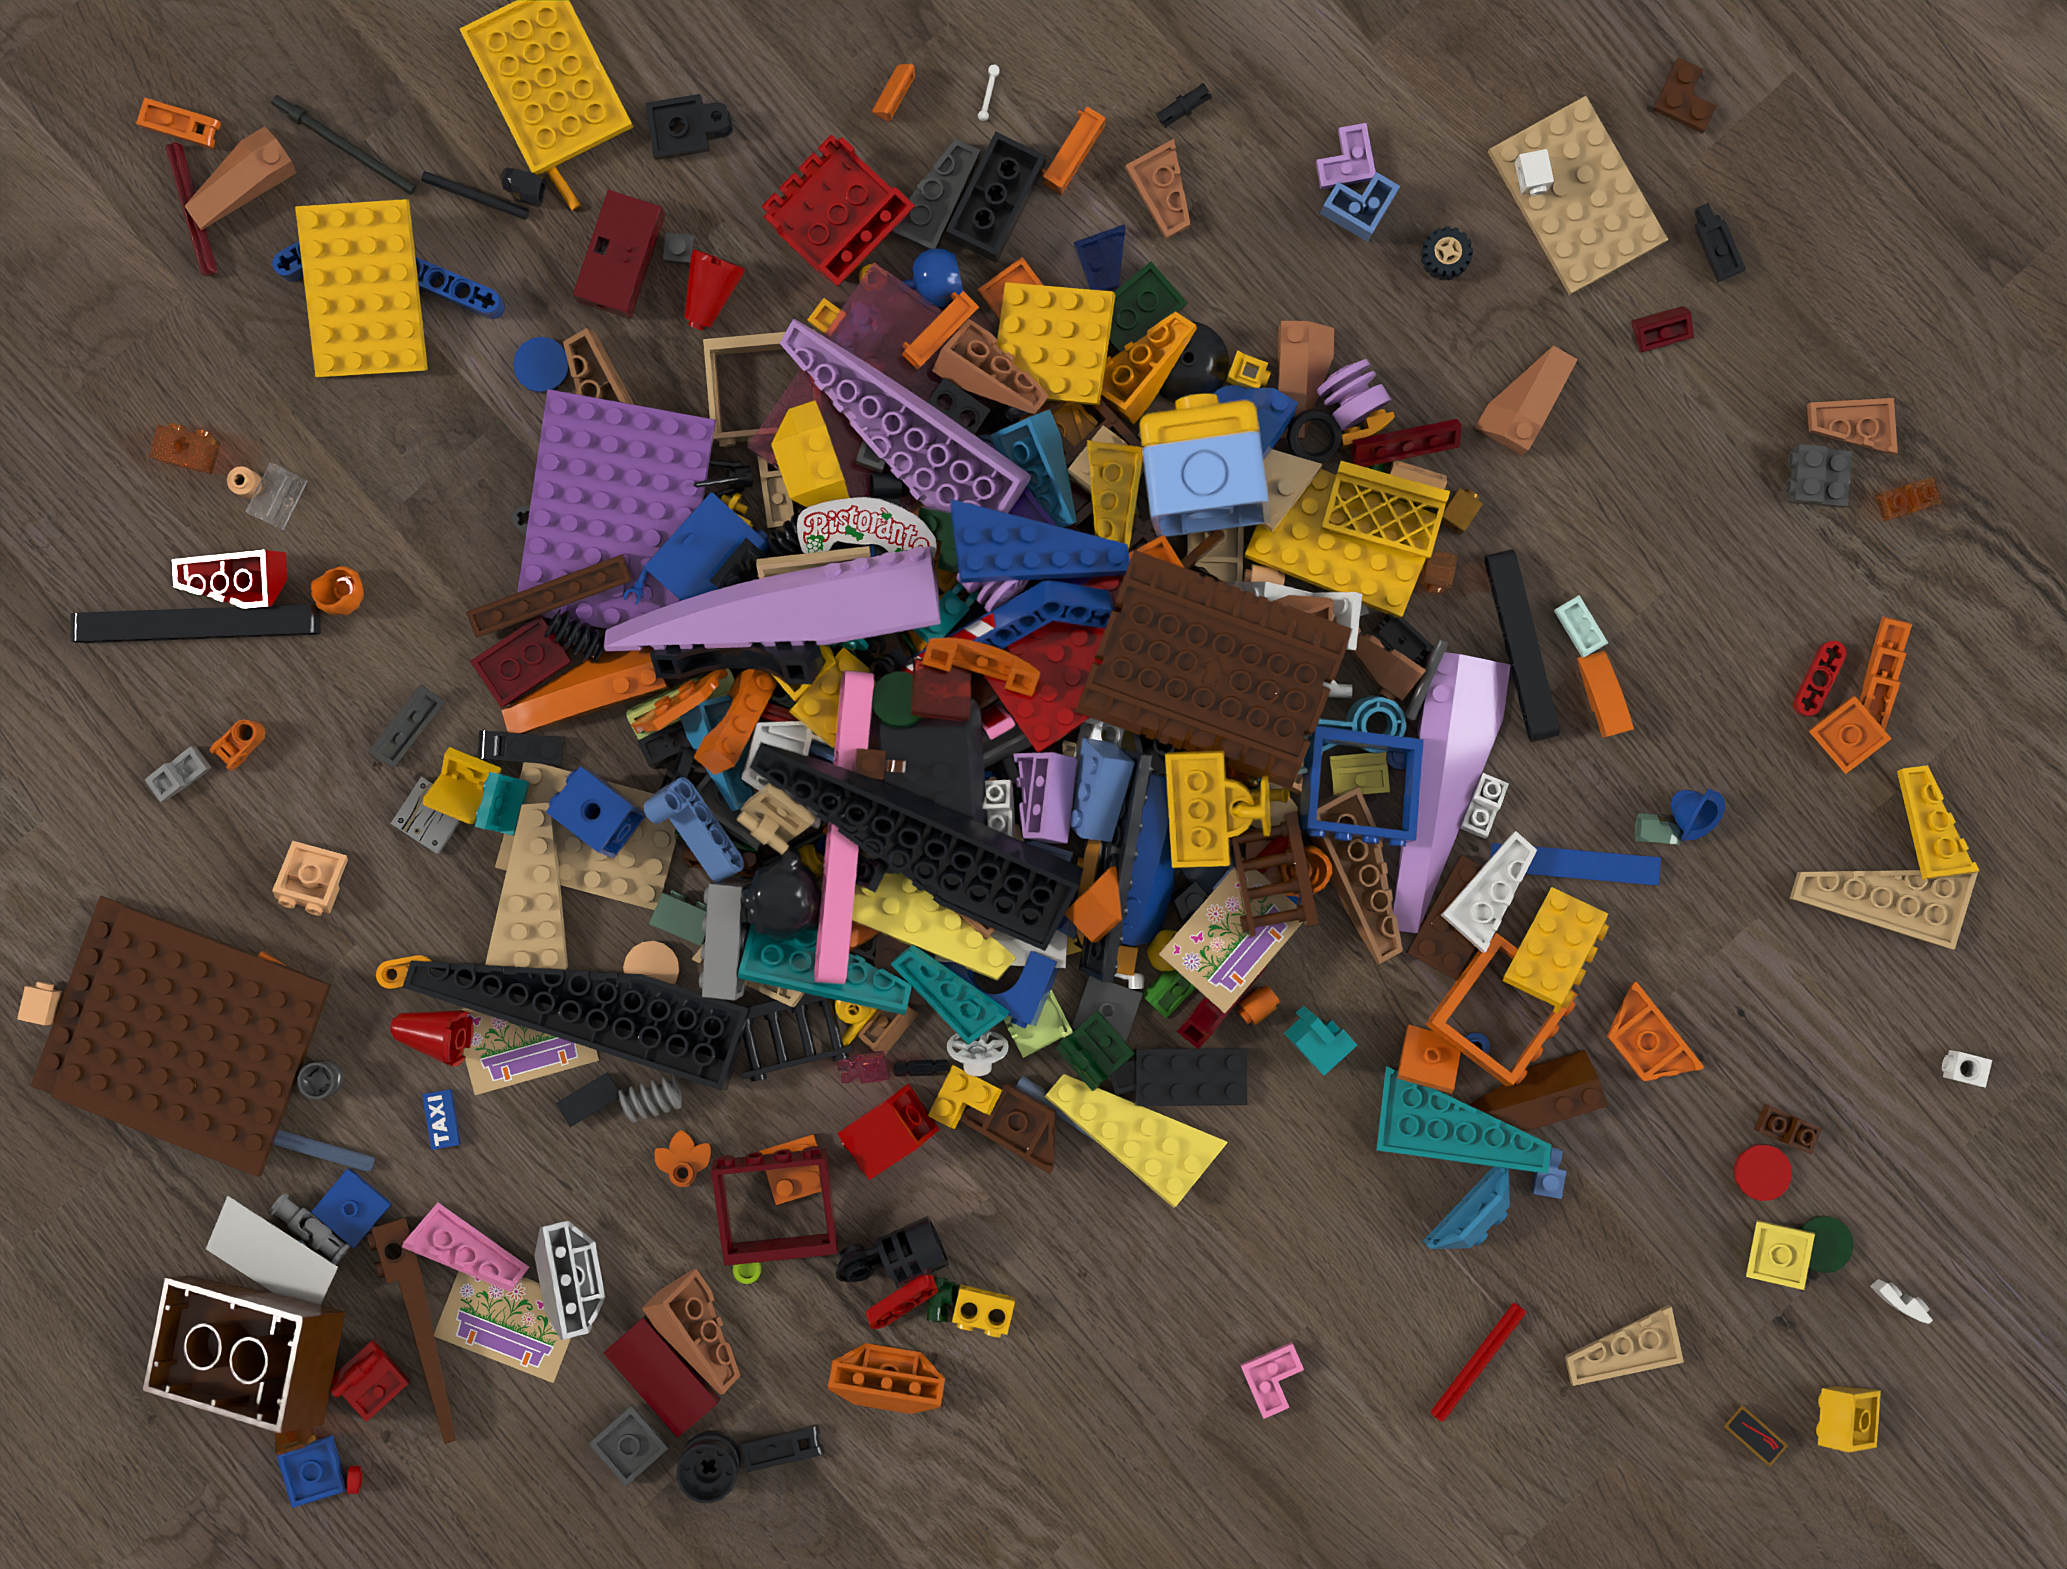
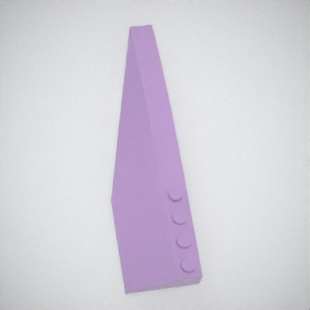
M915 547L907 551L888 552L880 556L857 558L853 561L842 563H829L826 566L774 575L707 592L656 609L607 629L604 648L605 651L641 650L643 646L650 645L654 650H665L667 645H680L681 649H692L693 644H704L705 648L751 647L754 642H760L766 647L776 646L777 642L791 641L792 646L804 645L805 641L816 640L817 645H828L940 624L938 579L931 547Z

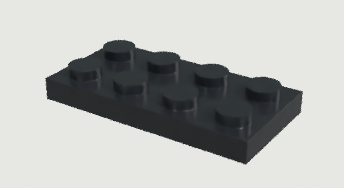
M1246 1048L1134 1049L1136 1053L1134 1055L1135 1106L1247 1105Z

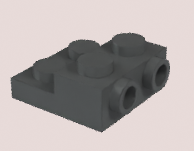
M1803 444L1794 447L1788 457V466L1792 468L1791 478L1788 479L1786 485V494L1790 495L1789 503L1847 507L1852 451L1827 449V446Z

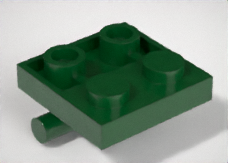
M1096 1011L1069 1037L1063 1038L1059 1042L1060 1045L1055 1048L1092 1091H1095L1136 1054L1100 1011Z

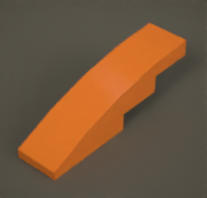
M1882 616L1866 671L1860 702L1885 730L1901 683L1898 681L1907 654L1904 652L1912 624Z

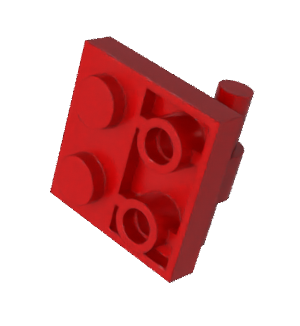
M372 1340L333 1376V1387L330 1389V1392L336 1398L342 1395L367 1422L411 1381L382 1348Z

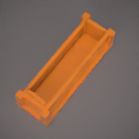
M1088 106L1084 112L1078 111L1077 116L1080 119L1048 170H1041V175L1044 178L1043 185L1060 195L1067 188L1105 127L1106 117Z
M964 291L959 295L953 292L950 296L954 301L911 345L907 342L902 345L906 350L901 355L916 370L979 308Z

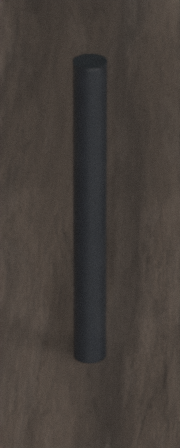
M426 171L422 174L421 181L524 220L529 215V209Z

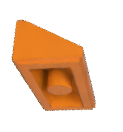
M900 64L895 68L872 110L873 114L888 122L892 120L916 76L914 65Z

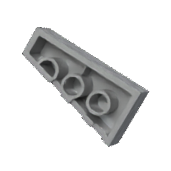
M729 877L722 882L714 881L710 883L705 890L704 902L707 904V915L704 916L702 929L703 932H706L705 943L701 948V960H704V969L699 977L702 997L736 1000L743 996L745 980L738 978V972L749 929L747 928L748 909L742 901V892L746 887H751L753 879Z

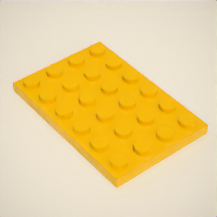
M516 0L459 29L532 173L539 175L633 128L569 0Z
M409 199L296 206L315 377L428 370Z
M1323 469L1316 475L1273 533L1261 524L1256 526L1245 552V558L1330 592L1361 593V604L1400 619L1404 614L1426 559L1421 556L1321 529L1336 478L1335 474ZM1340 482L1338 493L1343 502L1357 495L1352 485ZM1358 487L1359 490H1360V492L1366 490V489H1363V488ZM1371 491L1363 496L1370 509L1384 503L1378 492ZM1386 495L1388 500L1393 498L1391 496ZM1359 498L1346 505L1353 519L1367 512ZM1335 499L1333 507L1339 505L1337 499ZM1399 499L1390 503L1398 517L1411 510L1408 503ZM1387 506L1373 513L1380 527L1394 520ZM1342 508L1331 513L1329 523L1341 526L1349 522ZM1424 509L1418 511L1425 525L1435 520L1437 515ZM1414 514L1400 520L1407 534L1421 527ZM1369 515L1355 522L1360 532L1368 534L1376 529ZM1396 523L1383 530L1388 540L1395 542L1404 537ZM1352 525L1346 527L1348 529L1354 530ZM1432 525L1431 527L1427 528V529L1429 530L1430 534H1431V532H1432L1433 525ZM1424 531L1410 537L1416 548L1427 550L1429 540ZM1379 532L1373 535L1381 538ZM1406 540L1401 542L1402 544L1408 545Z

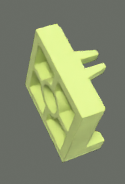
M1050 990L1036 1026L1028 1024L1026 1028L1011 1023L1012 1017L1008 1015L1003 1019L1023 1058L1073 1033L1052 990Z

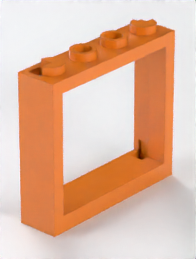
M1494 933L1487 951L1482 953L1478 950L1425 1025L1502 1084L1511 1086L1515 1083L1518 1085L1524 1079L1528 1072L1525 1068L1530 1061H1536L1544 1050L1541 1047L1547 1038L1551 1039L1560 1028L1557 1023L1562 1016H1568L1574 1009L1576 1004L1573 1001L1578 994H1574L1567 1009L1562 1007L1559 1014L1551 1012L1511 1070L1505 1069L1446 1024L1448 1018L1498 949L1512 960L1514 959L1518 949L1498 933Z

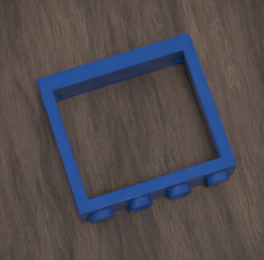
M1316 726L1315 732H1312L1308 738L1310 745L1304 758V767L1307 768L1308 772L1303 773L1299 818L1300 831H1307L1308 836L1324 838L1325 834L1335 835V840L1352 841V837L1362 838V843L1379 844V840L1389 841V846L1406 847V843L1416 841L1424 739ZM1322 743L1407 753L1402 831L1317 821Z

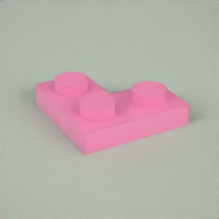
M1292 1342L1240 1364L1263 1419L1290 1408L1278 1381L1304 1370Z

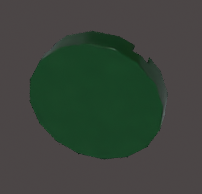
M896 671L887 674L876 683L873 689L872 707L883 724L892 728L910 727L917 721L919 722L928 709L929 695L925 684L917 676L909 672Z
M1826 1215L1814 1216L1808 1219L1804 1225L1800 1226V1230L1815 1233L1808 1268L1821 1273L1835 1272L1844 1267L1850 1260L1854 1248L1853 1238L1847 1226L1841 1221Z

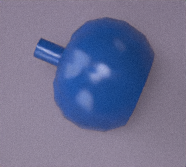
M930 248L921 252L914 260L912 268L913 279L900 282L902 293L916 290L920 301L925 306L937 310L946 309L954 301L950 296L953 292L959 295L963 291L955 254L944 248Z

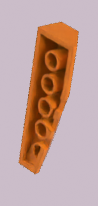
M650 645L643 646L641 650L603 651L595 663H593V658H590L585 663L582 662L501 711L508 733L524 734L664 692L670 689L668 678L656 677L650 657L654 648Z

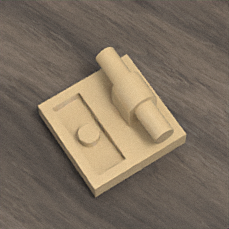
M769 783L745 801L740 809L742 812L736 820L751 831V835L765 845L767 843L780 854H783L789 847L786 843L811 826L816 816L809 812L806 806L799 804L788 796L783 789H778Z

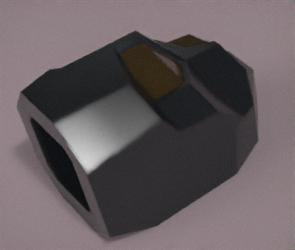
M504 168L500 176L503 189L511 193L516 202L540 208L546 192L545 178L535 173L515 168Z

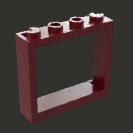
M810 1146L802 1151L794 1152L782 1149L774 1152V1154L765 1155L760 1152H753L747 1154L746 1157L734 1158L732 1155H725L717 1160H713L711 1175L724 1266L837 1254L838 1235L826 1148L819 1149V1147ZM819 1165L827 1233L733 1243L725 1174Z

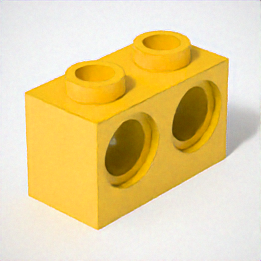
M960 1284L952 1322L957 1323V1327L963 1330L973 1331L975 1327L984 1329V1334L989 1336L1001 1337V1334L1007 1335L1015 1297ZM967 1302L975 1304L977 1312L972 1316L965 1315L961 1309L963 1304ZM993 1309H1000L1004 1312L1005 1318L1001 1322H994L990 1319L989 1313Z

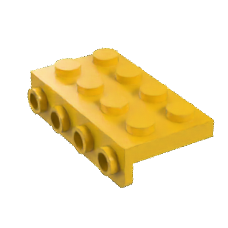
M1551 887L1512 960L1503 981L1555 1006L1553 1012L1559 1014L1562 1007L1567 1009L1575 994L1571 992L1573 985L1579 986L1586 973V970L1582 969L1585 962L1591 964L1598 948L1594 947L1596 940L1603 941L1609 929V926L1605 924L1608 913Z

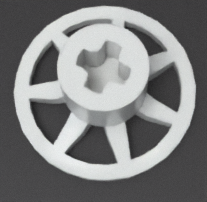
M988 1030L981 1035L979 1041L974 1040L969 1045L961 1040L956 1041L960 1038L957 1033L947 1042L949 1055L963 1063L964 1071L972 1076L988 1074L992 1069V1063L1002 1059L1008 1052V1041L1001 1034L992 1030ZM989 1036H993L998 1039L992 1040L989 1044H987ZM1000 1046H1003V1049L1000 1052L995 1049ZM952 1047L961 1050L958 1053H956Z

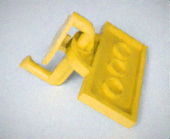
M1224 751L1166 753L1172 868L1229 866V837L1238 836L1247 830L1253 819L1262 820L1264 836H1269L1271 831L1270 801L1287 803L1289 800V789L1285 787L1282 789H1269L1268 776L1262 777L1261 789H1248L1236 780L1226 779Z

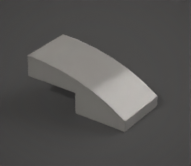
M196 745L190 746L172 762L164 763L148 776L145 781L158 800L164 802L196 781L212 767Z

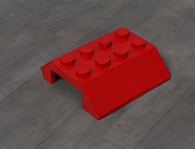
M830 134L817 148L822 156L819 158L813 152L798 168L803 176L800 178L794 172L778 188L783 193V197L780 198L774 192L761 207L766 212L763 218L774 231L815 271L839 287L915 208V205L896 187L892 189L856 155L854 147L843 137L837 140Z

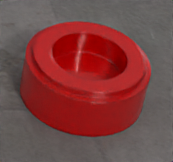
M350 1465L347 1476V1494H359L362 1486L361 1465Z

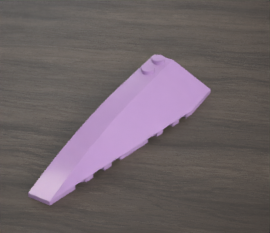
M1431 650L1430 653L1426 655L1425 667L1428 663V660L1433 650ZM1444 652L1419 709L1415 738L1424 739L1417 837L1416 841L1406 843V847L1400 846L1392 904L1393 913L1397 917L1399 931L1418 933L1502 724L1510 664Z

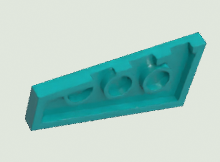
M911 945L898 955L891 963L899 974L912 985L968 1045L1005 1019L1010 1012L914 945Z

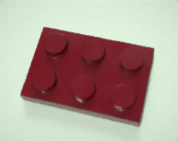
M542 615L537 616L470 661L501 708L506 707L573 662L560 642L554 644L555 634L544 638L548 624Z

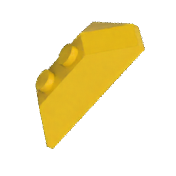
M814 400L788 409L771 446L789 498L807 508L823 502L848 499L849 494L816 401Z

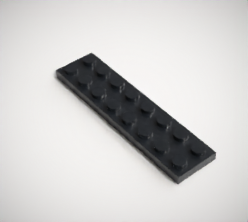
M1124 748L1120 749L1135 763L1112 842H1100L1094 877L1095 882L1110 867H1116L1122 920L1097 943L1091 942L1084 935L1079 971L1107 983H1113L1114 975L1118 969L1117 955L1123 941V920L1128 912V891L1133 883L1132 868L1137 858L1136 845L1138 834L1142 830L1141 816L1143 806L1147 801L1146 787L1148 777H1150L1152 772V756Z

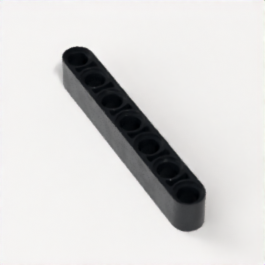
M1514 549L1485 555V567L1528 739L1532 743L1557 737L1560 733L1558 720Z

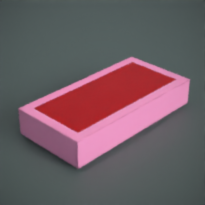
M998 703L981 712L982 731L990 739L996 738L1015 726L1011 716Z

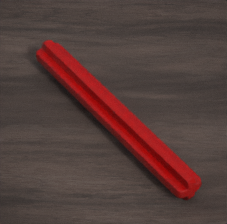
M1513 1303L1433 1407L1431 1414L1441 1422L1446 1420L1526 1315L1525 1309L1520 1305Z

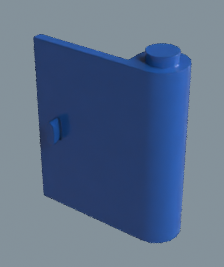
M710 492L643 567L682 601L718 590L710 582L711 578L745 538L766 555L771 548L767 539L768 535L761 529L755 532L713 492Z

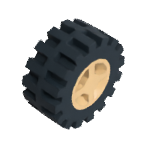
M1445 226L1443 229L1440 227L1432 232L1425 240L1421 249V263H1424L1425 271H1429L1431 273L1430 276L1433 278L1435 276L1439 277L1438 280H1444L1445 278L1452 280L1454 277L1460 276L1470 264L1473 254L1472 242L1466 238L1467 234L1464 231L1462 233L1459 232V228L1456 227L1450 229V226Z

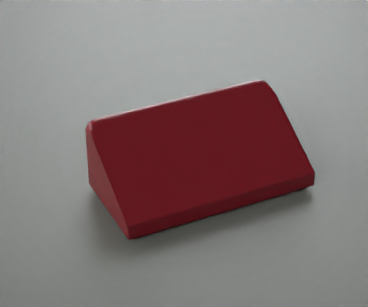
M1684 306L1631 321L1641 353L1694 338L1691 311Z

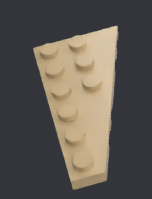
M549 802L524 803L521 806L485 965L568 969L554 818L546 813L550 807L548 805Z
M1920 870L1798 872L1790 899L1955 950L1978 872L1922 880Z

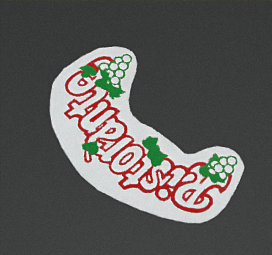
M860 497L823 502L803 510L797 520L798 538L801 549L805 554L829 551L832 544L837 541L865 545L876 544L892 553L907 551L915 547L923 548L930 546L933 559L937 550L935 536L921 519L909 511L881 499Z

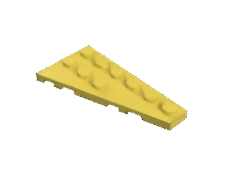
M885 873L876 893L855 884L852 921L856 924L874 929L883 935L910 946L914 945L920 950L938 955V957L947 961H953L994 980H998L1016 960V957L992 936L986 940L982 937L981 933L975 931L957 913L939 905L933 900L931 894L924 889L920 891L912 885L913 881L901 873Z
M1065 1074L1060 1077L1045 1095L1047 1100L1173 1208L1178 1205L1228 1143L1145 1107L1135 1106L1133 1102L1099 1088L1092 1091L1085 1082Z

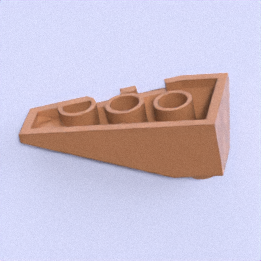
M1281 321L1278 327L1277 390L1298 402L1295 416L1302 411L1315 409L1319 398L1316 390L1324 383L1334 356V328L1310 321ZM1310 421L1302 425L1298 433V439H1304ZM1288 428L1280 438H1287Z
M1555 346L1551 347L1487 405L1474 429L1523 456L1537 437L1578 359Z

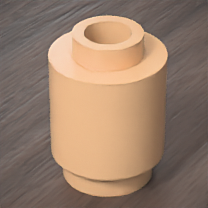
M236 467L227 476L229 489L244 498H254L262 491L263 481L261 477L246 467Z
M1252 564L1250 569H1245L1242 582H1270L1284 586L1285 573L1270 567Z

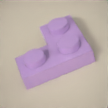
M1366 123L1340 127L1338 135L1342 155L1316 160L1320 189L1333 188L1337 182L1349 185L1372 180L1376 172Z

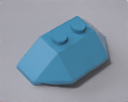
M1493 1166L1422 1242L1430 1249L1471 1248L1474 1244L1479 1246L1487 1238V1230L1493 1224L1499 1225L1508 1214L1506 1210L1510 1207L1509 1168Z

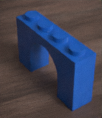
M1030 951L1017 983L1004 993L989 994L977 984L972 970L955 962H939L1010 1011L1008 1013V1016L1012 1017L1010 1022L1026 1028L1028 1024L1036 1026L1060 969L1055 968L1057 961Z

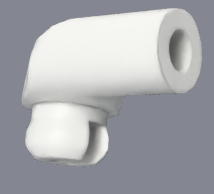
M1332 680L1331 684L1323 682L1322 686L1330 688L1328 697L1352 698V684H1337L1335 680Z

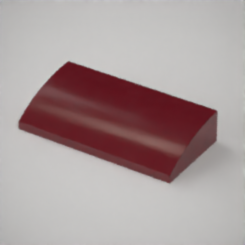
M647 1315L643 1316L603 1352L677 1438L720 1401L717 1394L696 1370L656 1330Z

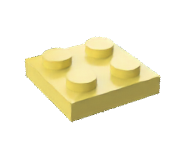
M1757 1220L1746 1277L1804 1290L1815 1233Z

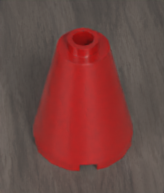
M693 249L690 258L684 318L689 320L688 326L704 331L705 326L711 328L743 277L744 267Z
M463 1010L404 1012L393 1018L390 1032L394 1040L448 1066L456 1067L466 1058V1056H462L464 1049L471 1047L474 1022L473 1018L467 1017L470 1013Z

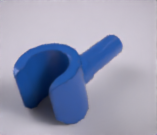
M643 568L635 585L624 593V600L629 597L630 592L636 593L637 600L634 605L638 604L644 597L642 588L649 574L645 568Z

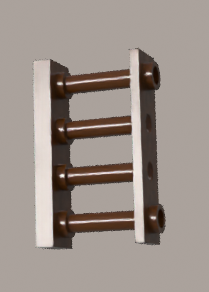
M1297 812L1286 813L1283 816L1284 821L1279 822L1280 825L1271 826L1269 836H1264L1263 828L1244 831L1238 836L1229 837V848H1232L1244 915L1240 916L1242 932H1248L1249 938L1256 937L1255 928L1295 920H1298L1299 923L1304 922L1305 928L1314 927L1319 924ZM1278 836L1288 840L1289 849H1286L1285 853L1248 860L1241 859L1239 844ZM1284 864L1293 866L1295 877L1290 878L1291 881L1247 889L1244 872ZM1289 892L1299 895L1300 905H1297L1296 909L1252 916L1251 899Z

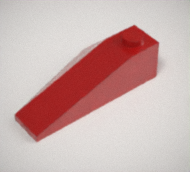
M257 550L172 559L174 588L204 595L246 609L271 607L287 581L286 552Z

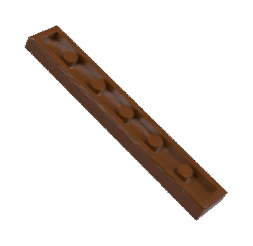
M624 554L469 610L466 614L474 634L478 638L628 583L634 579Z

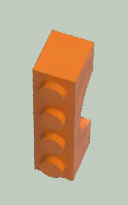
M747 669L739 673L727 693L733 699L727 714L704 737L694 758L714 775L735 766L778 681L769 673L755 669Z

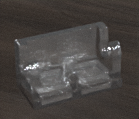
M270 462L245 512L284 530L308 480Z

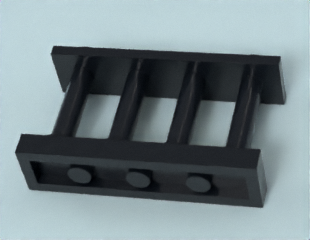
M805 993L795 1007L788 1006L778 1000L746 1007L749 1010L742 1037L751 1070L741 1073L742 1079L750 1077V1081L755 1082L766 1079V1073L828 1057H832L833 1061L849 1058L848 1052H852L854 1046L853 1044L845 1047L843 1045L833 1005L835 1000ZM818 1002L819 1007L822 1006L833 1050L816 1053L806 1010H808L807 1004ZM790 1008L792 1013H795L805 1052L804 1057L792 1060L788 1058L779 1017H781L780 1011ZM762 1015L764 1020H768L778 1061L777 1064L765 1067L761 1066L751 1026L754 1023L753 1018Z

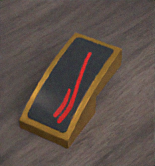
M1743 1405L1724 1425V1428L1769 1467L1788 1447L1784 1441Z

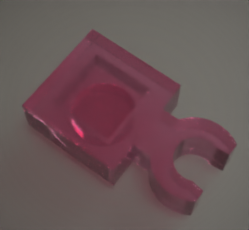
M884 1051L856 1055L855 1062L846 1059L840 1060L837 1066L838 1071H848L841 1073V1083H850L855 1078H860L861 1083L864 1084L889 1080L890 1076Z

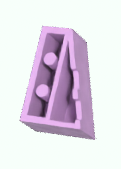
M1057 753L1013 754L1014 762L1019 764L1020 777L1016 781L1017 787L1022 790L1023 803L1019 804L1023 838L1044 843H1068L1077 758Z

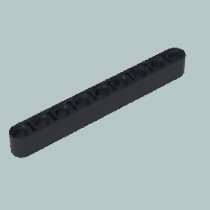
M277 605L250 609L221 607L81 612L70 614L71 642L73 643L321 634L320 609L317 605Z

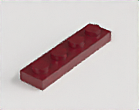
M1452 419L1352 440L1351 464L1368 467L1459 448L1462 424L1458 419Z

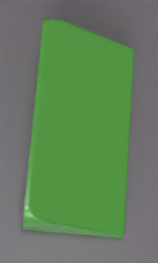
M1175 969L1174 971H1164L1143 992L1142 996L1167 1019L1196 987Z

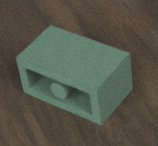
M671 890L670 894L662 893L649 924L702 946L705 943L706 932H703L702 923L704 916L707 915V904L697 901L696 905L685 901L686 895Z

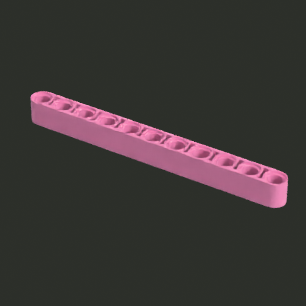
M844 670L841 678L833 765L855 772L857 748L868 749L874 685L873 673ZM828 821L814 980L820 983L845 984L859 846L839 833V828Z

